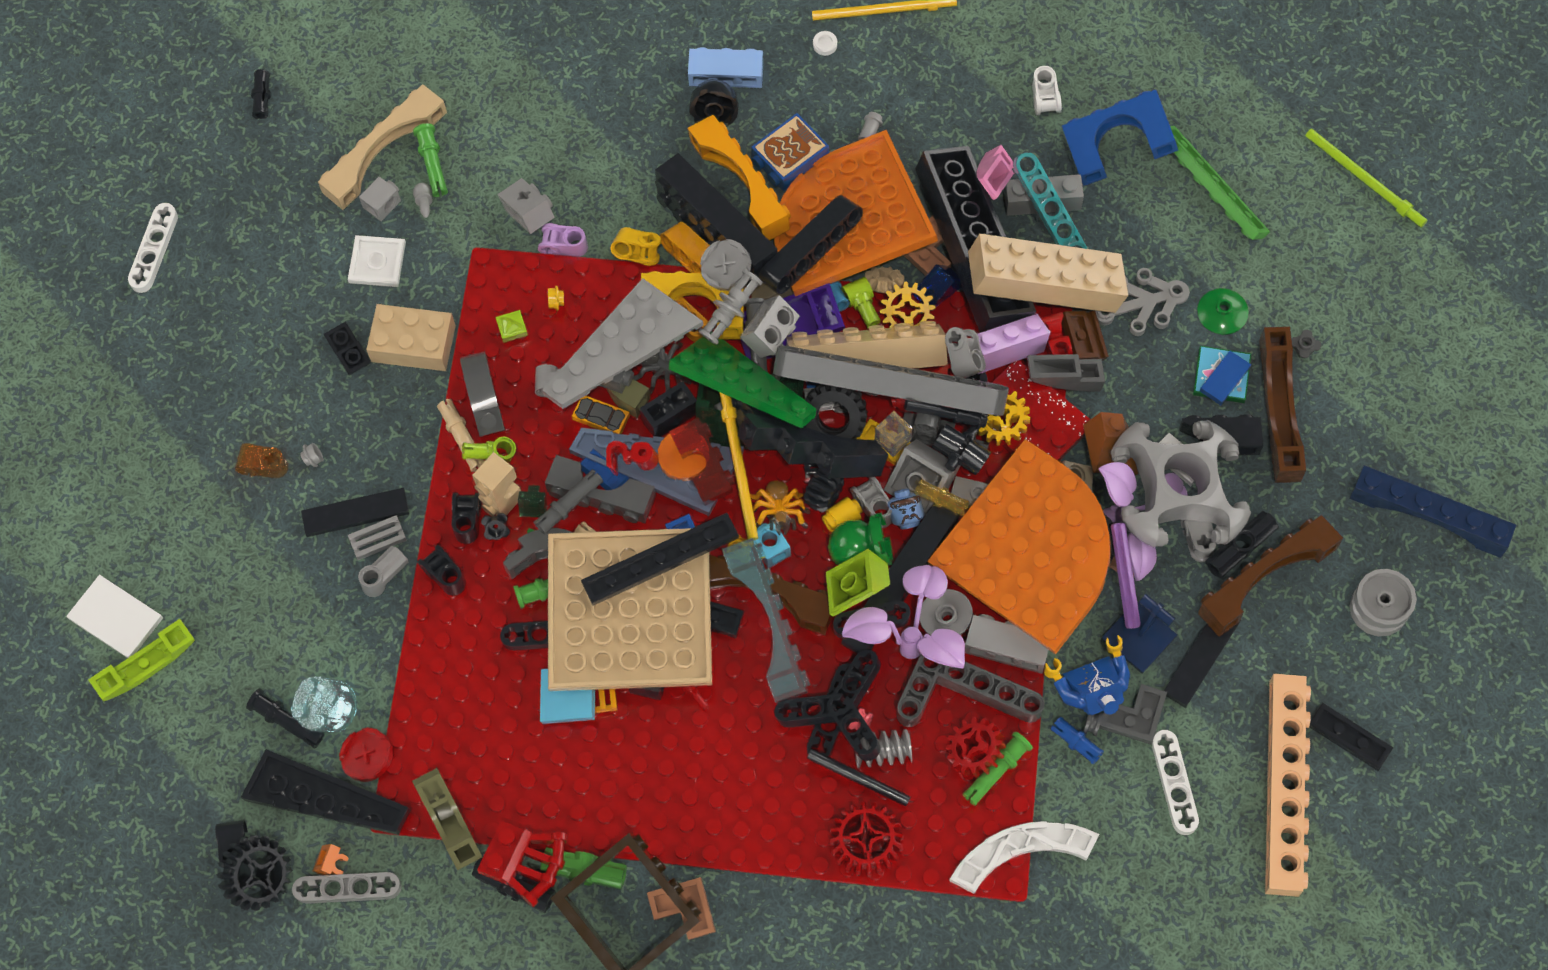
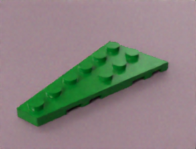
M703 336L669 360V370L799 428H803L815 418L816 408L723 339H718L719 343L715 345Z

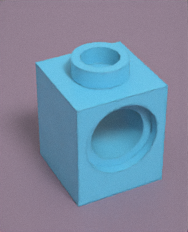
M774 521L757 527L758 539L754 540V547L767 568L791 556L790 545ZM767 539H773L777 542L770 547L763 544Z

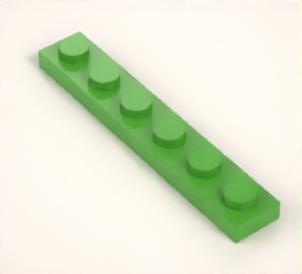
M1170 126L1178 147V151L1174 152L1178 157V162L1194 174V180L1210 192L1209 196L1213 201L1222 205L1227 217L1240 225L1241 232L1247 238L1252 240L1265 238L1270 232L1267 227L1175 126Z

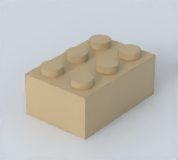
M377 304L366 349L371 362L446 371L456 327L452 313Z

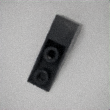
M1244 414L1238 417L1215 415L1212 418H1201L1198 415H1191L1182 418L1179 431L1198 439L1193 434V424L1198 421L1209 420L1223 428L1237 441L1239 455H1260L1263 448L1261 417Z

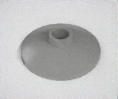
M947 589L939 599L926 598L921 608L920 623L929 635H932L937 629H949L961 635L971 624L973 609L970 601L964 594L956 590ZM947 615L952 616V618L948 621L943 620V618Z

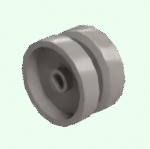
M1390 569L1374 570L1365 575L1351 597L1349 605L1351 617L1356 625L1368 634L1378 637L1390 636L1398 632L1413 613L1417 601L1415 588L1409 579L1400 572Z

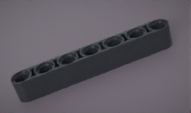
M938 498L890 567V585L872 595L864 607L895 600L905 601L909 593L903 587V576L911 568L929 565L927 561L952 531L962 511L943 499ZM899 608L894 609V614L888 615L887 617L895 615ZM853 638L842 639L841 642L843 646L856 654L862 650H872L875 645L863 643Z

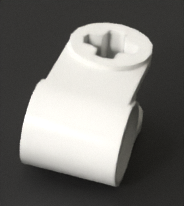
M1040 66L1034 72L1032 83L1035 114L1037 116L1042 112L1051 111L1061 113V96L1058 91L1056 73L1049 66ZM1039 80H1047L1048 83H1042Z

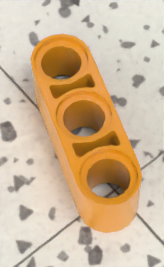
M679 222L660 234L661 244L669 254L690 273L701 272V257L710 246L684 222Z

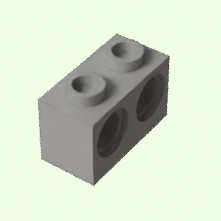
M780 295L766 299L740 338L760 358L769 355L774 356L776 355L777 347L783 346L782 343L785 338L795 330L796 326L794 324L800 315Z

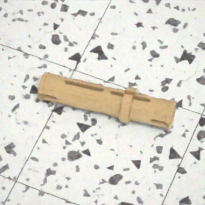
M446 399L447 405L443 400L437 405V408L446 422L447 431L452 433L462 452L463 442L474 443L465 427L466 421L464 417H460L452 399ZM466 459L471 472H476V466L479 468L485 462L483 459Z

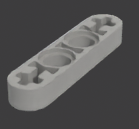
M391 872L304 876L294 882L292 893L299 902L306 904L385 900L398 896L402 885L399 878ZM373 879H376L377 885L386 884L387 879L396 884L395 887L390 888V892H386L384 888L379 887L376 888L377 893L373 894ZM365 880L368 882V890L360 895L354 893L355 883ZM321 882L320 897H318L317 891H309L306 897L299 892V889L304 888L305 883L310 888H319L317 883ZM331 882H338L341 886L340 892L335 896H329L326 893V887Z

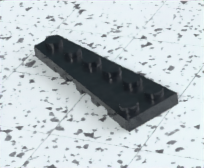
M265 749L241 796L247 802L399 835L411 811L409 807Z

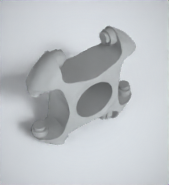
M1209 420L1198 421L1193 424V434L1198 439H1203V442L1180 445L1163 444L1147 440L1146 437H1149L1150 428L1145 423L1135 422L1127 428L1115 442L1110 454L1114 462L1126 463L1130 457L1133 458L1145 490V512H1140L1139 509L1131 505L1123 507L1121 512L1122 522L1126 524V528L1135 537L1153 548L1167 545L1168 534L1164 532L1163 528H1159L1158 524L1175 520H1191L1216 524L1215 530L1212 531L1213 543L1228 544L1242 531L1251 516L1250 507L1244 501L1235 503L1233 507L1228 503L1218 474L1217 453H1220L1221 457L1227 461H1234L1239 458V445L1228 432ZM1178 469L1189 474L1196 483L1198 495L1186 496L1174 491L1166 481L1164 470Z

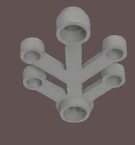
M1141 268L1137 272L1136 281L1140 285L1148 284L1160 290V292L1153 294L1130 284L1125 276L1128 294L1137 299L1123 302L1116 313L1109 312L1108 315H1103L1101 311H1095L1099 324L1105 326L1113 322L1114 316L1142 308L1137 319H1134L1130 325V332L1135 336H1141L1145 332L1146 323L1156 304L1166 301L1163 310L1158 312L1154 318V325L1159 329H1165L1169 325L1170 316L1175 306L1186 302L1190 291L1188 286L1182 281L1173 280L1168 283L1152 276V272L1148 268ZM1146 274L1148 278L1142 279L1140 275ZM1173 289H1179L1181 293L1176 294L1173 292ZM1158 318H1164L1166 322L1161 323L1158 321ZM1140 325L1142 329L1136 330L1133 326Z

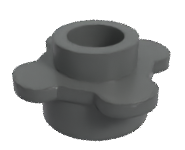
M1303 330L1300 336L1291 339L1292 347H1294L1301 358H1308L1314 351H1319L1321 348V342L1315 340L1310 330Z

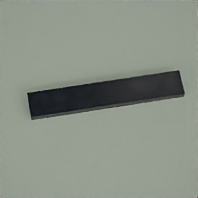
M725 513L582 579L581 583L592 606L730 543L738 539L739 535L728 513Z

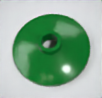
M1224 288L1207 292L1200 299L1197 308L1198 318L1202 325L1209 331L1220 335L1233 334L1239 331L1247 322L1249 314L1248 306L1242 296L1235 291ZM1225 305L1228 307V310H1222L1220 306Z

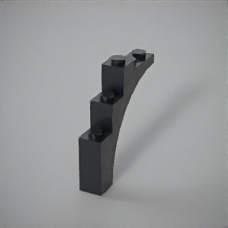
M731 397L733 407L737 411L736 423L740 426L738 437L749 450H777L788 464H816L827 478L881 476L888 453L876 440L839 437L805 426L799 428Z

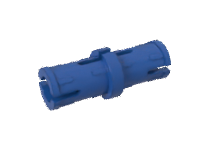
M1063 717L1056 720L1054 723L1056 726L1053 725L1051 731L1066 741L1072 751H1078L1092 765L1100 759L1099 755L1102 756L1104 751L1086 738L1085 732L1075 729Z

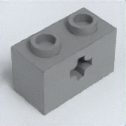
M522 178L497 194L505 211L530 234L555 218L551 210L553 204L546 194L541 195L533 183L529 185Z

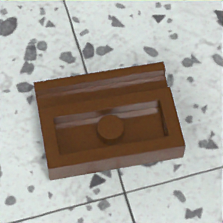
M1064 311L1061 323L1065 336L1068 335L1070 338L1073 354H1079V359H1102V361L1107 359L1109 356L1096 311Z

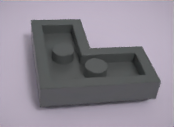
M1141 684L1134 708L1119 704L1116 713L1108 715L1104 712L1099 729L1152 745L1167 692Z

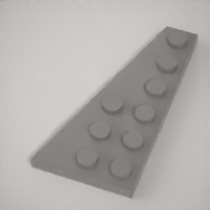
M642 278L542 389L543 395L564 409L588 395L590 390L600 384H606L613 380L615 375L624 370L628 371L657 354L661 348L669 343L677 342L684 338L683 335L691 330L704 326L703 321Z

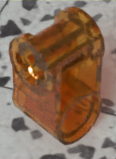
M244 443L240 447L235 471L242 475L250 473V476L280 478L287 473L288 463L277 448Z

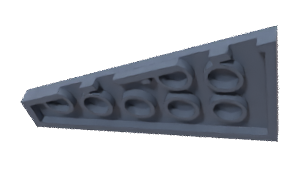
M581 428L569 451L582 459L586 457L607 467L606 460L589 453L593 448L606 458V448L612 441H620L626 444L630 450L636 442H647L658 454L660 443L665 437L653 436V438L640 437L639 434L629 433V435L615 434L612 431ZM716 443L708 445L710 458L706 471L691 481L669 478L662 472L659 463L652 470L644 471L634 462L626 465L621 453L618 456V473L626 475L630 479L655 487V492L707 516H710L734 471L730 447L721 446V444ZM741 446V451H742V454H743V452H744V447Z

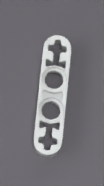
M162 203L155 207L128 276L129 284L138 293L146 292L152 287L175 228L178 215L175 208L169 203ZM169 211L170 216H166L163 221L161 214L165 215ZM161 232L164 234L161 241H151V237L155 233ZM154 254L156 256L152 263H143V258L146 255ZM143 275L146 281H141L140 284H137L136 279H141Z
M1161 730L1154 736L1152 749L1174 829L1179 834L1190 835L1196 830L1199 818L1179 743L1173 732ZM1161 737H1165L1166 741L1172 742L1168 747L1169 755L1175 753L1176 756H1168L1161 759V756L1164 757L1166 754L1164 746L1158 745ZM1167 763L1176 764L1179 768V774L1176 776L1167 775L1164 771V766ZM1174 789L1183 790L1186 794V800L1175 802L1171 797V792ZM1189 805L1190 809L1186 808L1185 810L1186 818L1193 821L1190 823L1189 828H1186L1184 824H1179V821L1182 819L1181 810L1175 812V809H1182Z

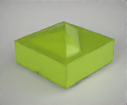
M520 310L496 317L503 343L528 335Z

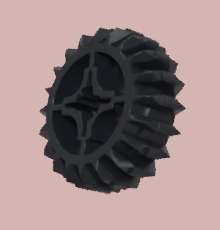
M250 835L249 840L245 837L240 838L239 845L236 843L230 844L231 853L223 852L224 857L227 858L226 862H219L218 865L224 869L223 872L216 875L218 878L224 879L218 886L220 889L226 890L223 896L226 899H231L230 903L232 905H240L243 910L251 908V910L258 911L261 906L263 908H270V900L275 903L279 902L278 892L282 894L287 893L283 885L284 883H291L290 879L286 878V874L293 870L290 867H286V864L291 859L288 856H283L286 850L284 847H278V841L270 840L269 837L264 835L260 836V838L257 835ZM256 851H263L266 854L263 858L259 857L256 860L248 856ZM253 871H254V872H257L256 875H255L256 878H253V876H252V875H254ZM254 885L261 889L259 892L246 895L243 892L246 888H251Z

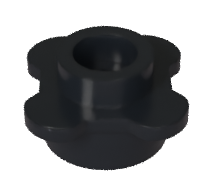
M499 513L497 516L490 517L485 515L482 518L481 523L485 526L484 537L486 539L498 540L509 535L510 529L506 525L507 515Z

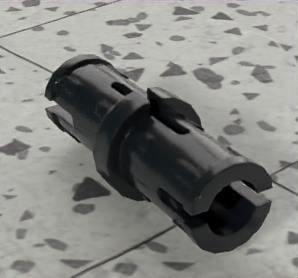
M258 69L254 72V89L251 91V97L253 98L252 117L255 119H266L268 117V99L271 98L269 90L270 73L264 69Z

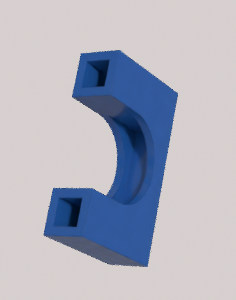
M1157 90L1142 92L1135 98L1121 100L1115 103L1114 106L1104 110H1095L1088 116L1074 118L1067 124L1062 125L1079 175L1081 174L1083 186L1107 178L1099 156V143L1103 135L1113 127L1132 125L1139 128L1148 140L1154 159L1178 151Z

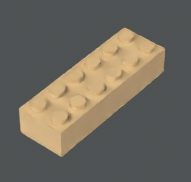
M979 234L968 251L974 294L1116 313L1128 297L1122 255L1119 253Z
M935 321L920 322V326L899 323L895 324L894 328L885 329L882 325L870 326L869 330L861 331L856 327L844 328L843 332L837 333L826 329L819 330L817 334L807 335V332H794L791 334L792 336L786 337V346L901 367L922 368L945 366L947 364L946 334Z

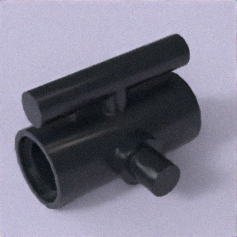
M946 424L932 445L933 449L948 457L949 460L945 465L948 470L955 471L957 466L960 465L974 475L980 471L991 454L989 450L976 443V435L979 429L972 425L967 431L961 433Z

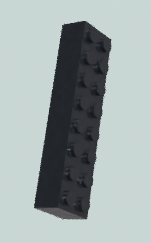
M961 146L923 151L915 170L979 332L981 333L1034 315L1036 309L1031 301L973 293L968 255L969 249L979 234L1006 237L988 192L977 178L978 167L970 147Z

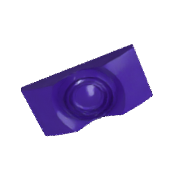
M830 283L798 296L792 294L783 298L800 315L794 324L796 328L792 333L807 332V335L817 334L819 330L826 329L837 333L845 328ZM744 311V330L746 329L747 311ZM786 338L782 343L783 346H786ZM741 339L746 357L751 360V348ZM776 355L766 356L767 359L776 357Z

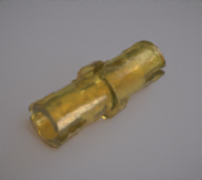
M923 479L919 481L918 484L920 486L917 485L914 492L915 495L934 502L938 508H947L960 514V516L965 514L964 510H967L969 500L950 493L949 489L945 487L941 489Z

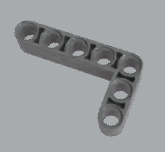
M921 654L897 707V719L900 724L905 727L917 725L921 720L936 684L1029 723L1040 719L1045 703L1039 693L965 662L963 669L937 663L938 666L936 668H928L924 665V662L929 659ZM956 670L961 672L963 677L953 679L949 673ZM983 681L988 685V688L979 690L974 686V683ZM921 683L927 687V690L917 692L913 686ZM1009 692L1013 699L1010 701L1002 700L999 694ZM1030 702L1037 705L1038 710L1034 712L1028 711L1024 705ZM906 707H912L917 713L913 716H906L902 710Z

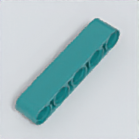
M1022 153L1016 156L1013 161V169L1054 243L1070 247L1076 245L1079 248L1088 249L1038 158L1032 153ZM1023 157L1029 158L1032 163L1031 169L1027 172L1023 171L1020 167V161ZM1036 179L1041 180L1044 184V189L1040 194L1035 193L1032 188V184ZM1050 201L1056 205V212L1052 216L1047 215L1045 212V205ZM1060 224H1065L1069 229L1067 236L1064 238L1059 237L1057 234V228Z

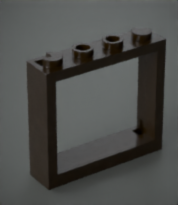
M628 833L551 897V900L607 970H626V968L568 895L627 846L630 847L688 920L629 970H643L702 921L699 917L702 912L698 909L697 905L693 900L686 901L681 894L684 891L682 886L674 877L670 880L663 872L666 869L665 865L657 856L653 858L645 850L649 846L639 834L634 836L633 833Z

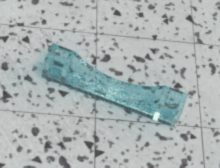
M751 538L723 548L730 574L746 584L755 593L769 617L773 636V651L766 678L775 703L808 693L806 686L810 685L806 670L801 671L797 661L801 660V655L797 645H792L788 635L793 634L788 619H782L780 610L784 609L779 593L775 595L773 593L771 584H774L775 581L770 568L765 569L762 559L766 558L762 544H756V541Z

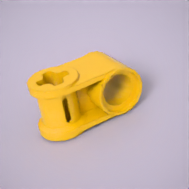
M624 227L619 230L611 244V252L616 258L621 260H629L647 266L655 265L660 260L658 246L661 243V237L653 232H644Z

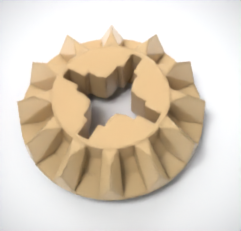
M872 267L871 270L865 272V277L873 291L879 293H886L887 290L895 292V284L900 289L904 285V275L901 274L900 270H893L892 267Z

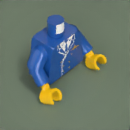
M1117 635L1119 645L1115 647L1109 644L1108 638L1106 639L1107 651L1113 654V659L1110 656L1062 674L1063 678L1060 674L1062 664L1059 659L1054 658L1053 660L1056 670L1050 669L1048 664L1045 663L1044 674L1048 678L1055 680L1053 684L1066 705L1082 709L1088 715H1094L1101 711L1108 715L1116 713L1119 704L1124 702L1123 692L1127 691L1130 680V672L1125 656L1121 655L1123 645L1119 635Z

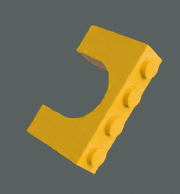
M652 271L641 273V280L642 278L674 301L687 295L704 296L712 302L714 300L723 301L719 295L720 292L726 295L729 294V291L717 290L711 287L702 277L701 272L686 273L677 271L675 273H660ZM744 305L741 307V311L743 312V314H744ZM735 315L732 323L724 330L719 339H741L740 336L744 332V317Z

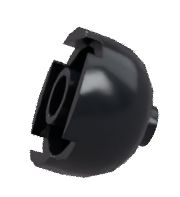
M707 80L699 84L692 92L689 112L694 117L695 123L714 115L718 118L719 122L728 123L729 126L737 118L739 103L736 92L729 84L721 80Z

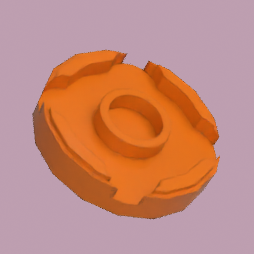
M677 430L668 434L661 441L658 448L660 468L671 479L691 481L698 478L707 469L710 458L709 447L705 439L698 433L690 430Z

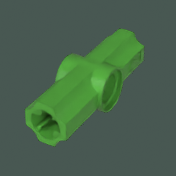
M546 847L544 853L553 856V849ZM564 851L563 861H565V865L562 870L559 869L556 876L566 877L572 881L599 857L577 851L575 854ZM609 861L588 878L584 885L592 886V884L622 890L627 865ZM541 863L540 871L546 873L549 865Z

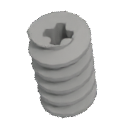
M903 729L901 737H899L896 730H892L890 738H888L885 731H881L880 737L877 739L881 749L879 755L875 758L878 765L882 766L884 758H887L889 764L893 765L895 757H898L900 763L904 764L906 756H909L912 762L911 739L908 730ZM864 737L860 739L863 747L869 750L871 746L868 745ZM856 754L857 768H860L862 760ZM873 760L865 761L868 767H871Z

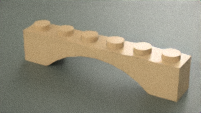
M424 84L418 89L413 90L408 98L400 106H396L383 122L377 123L368 136L360 139L354 149L348 154L343 155L330 171H326L321 176L318 184L322 193L344 210L360 195L365 172L375 156L392 141L412 133L416 126L425 123L434 125L447 113L444 101Z

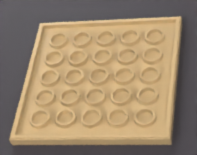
M692 528L548 534L549 691L712 685L709 552L592 606L581 583V580Z

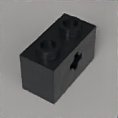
M683 381L639 408L642 422L652 436L662 437L699 414L697 399Z

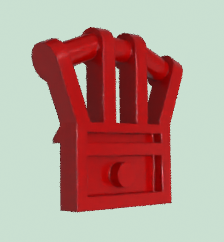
M500 821L477 871L481 875L511 886L534 908L539 903L538 899L550 887L555 886L557 882L555 877L559 869L562 870L565 865V861H563L564 843H567L568 835L563 832L533 834L526 829L523 830ZM531 844H553V856L532 849L530 846ZM525 856L549 865L546 873H540L523 866L522 863ZM517 874H520L539 883L529 892L515 877Z

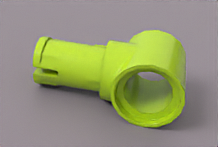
M866 277L859 278L841 287L845 297L849 300V307H854L855 310L860 312L868 329L870 326L880 324L881 320L872 305L873 290Z
M499 437L495 441H487L482 444L463 442L462 452L464 453L462 454V459H485L486 461L494 452L507 463H510L516 452V446L513 440L508 437ZM502 448L506 450L508 455L502 456L496 449Z

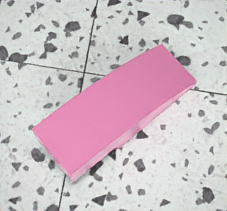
M1002 145L986 152L977 169L978 180L993 200L998 198L1014 174L1012 171L1013 161Z

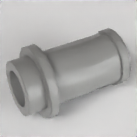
M869 112L868 115H865V123L858 136V140L877 133L878 128L883 125L880 114Z

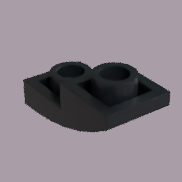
M346 322L324 333V337L348 375L371 363Z

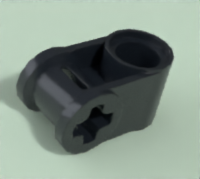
M453 492L452 529L456 539L463 544H470L478 537L479 516L482 505L481 500L478 498V492L475 495H459L458 492ZM464 525L471 526L466 531L459 530Z
M438 544L434 547L435 550L425 559L417 561L427 576L434 580L448 595H458L465 589L466 582L461 570ZM457 577L453 583H446L448 578Z
M245 820L216 824L215 833L219 862H226L227 858L224 857L223 852H232L230 844L236 843L239 845L240 838L245 837V833L248 832Z

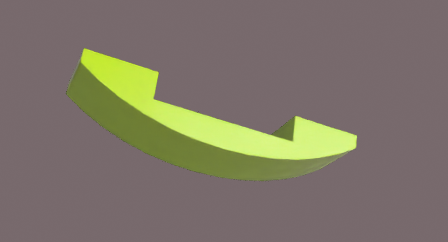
M178 619L157 633L159 638L114 668L112 665H109L88 679L103 702L140 685L173 662L195 641L181 619Z

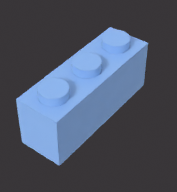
M704 47L689 49V86H698L704 81L714 79L721 80L729 84L730 87L762 88L763 51L755 49L732 50L730 48L707 49Z

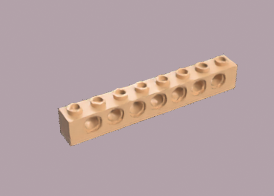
M1273 674L1269 681L1265 894L1299 897L1303 889L1308 887V873L1304 872V862L1308 861L1309 848L1308 845H1304V835L1308 834L1309 819L1304 818L1305 808H1308L1309 791H1305V781L1309 780L1310 766L1305 764V754H1309L1310 738H1306V728L1310 726V712L1306 711V702L1310 701L1311 687L1306 685V676ZM1284 701H1292L1296 705V709L1290 710L1286 708ZM1283 727L1293 728L1296 736L1285 734ZM1283 753L1292 754L1296 762H1287L1283 758ZM1282 780H1291L1295 785V789L1285 788ZM1282 807H1291L1294 810L1295 816H1286L1282 811ZM1281 834H1291L1294 838V843L1288 844L1284 842ZM1281 861H1290L1293 864L1294 870H1284L1281 866Z

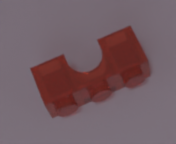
M696 418L669 431L682 459L694 454L701 455L706 459L707 464L703 473L692 478L705 506L733 493L731 485L735 484L729 469L723 471L720 462L724 459L718 446L712 448L708 438L713 436L706 422L701 424L699 419Z

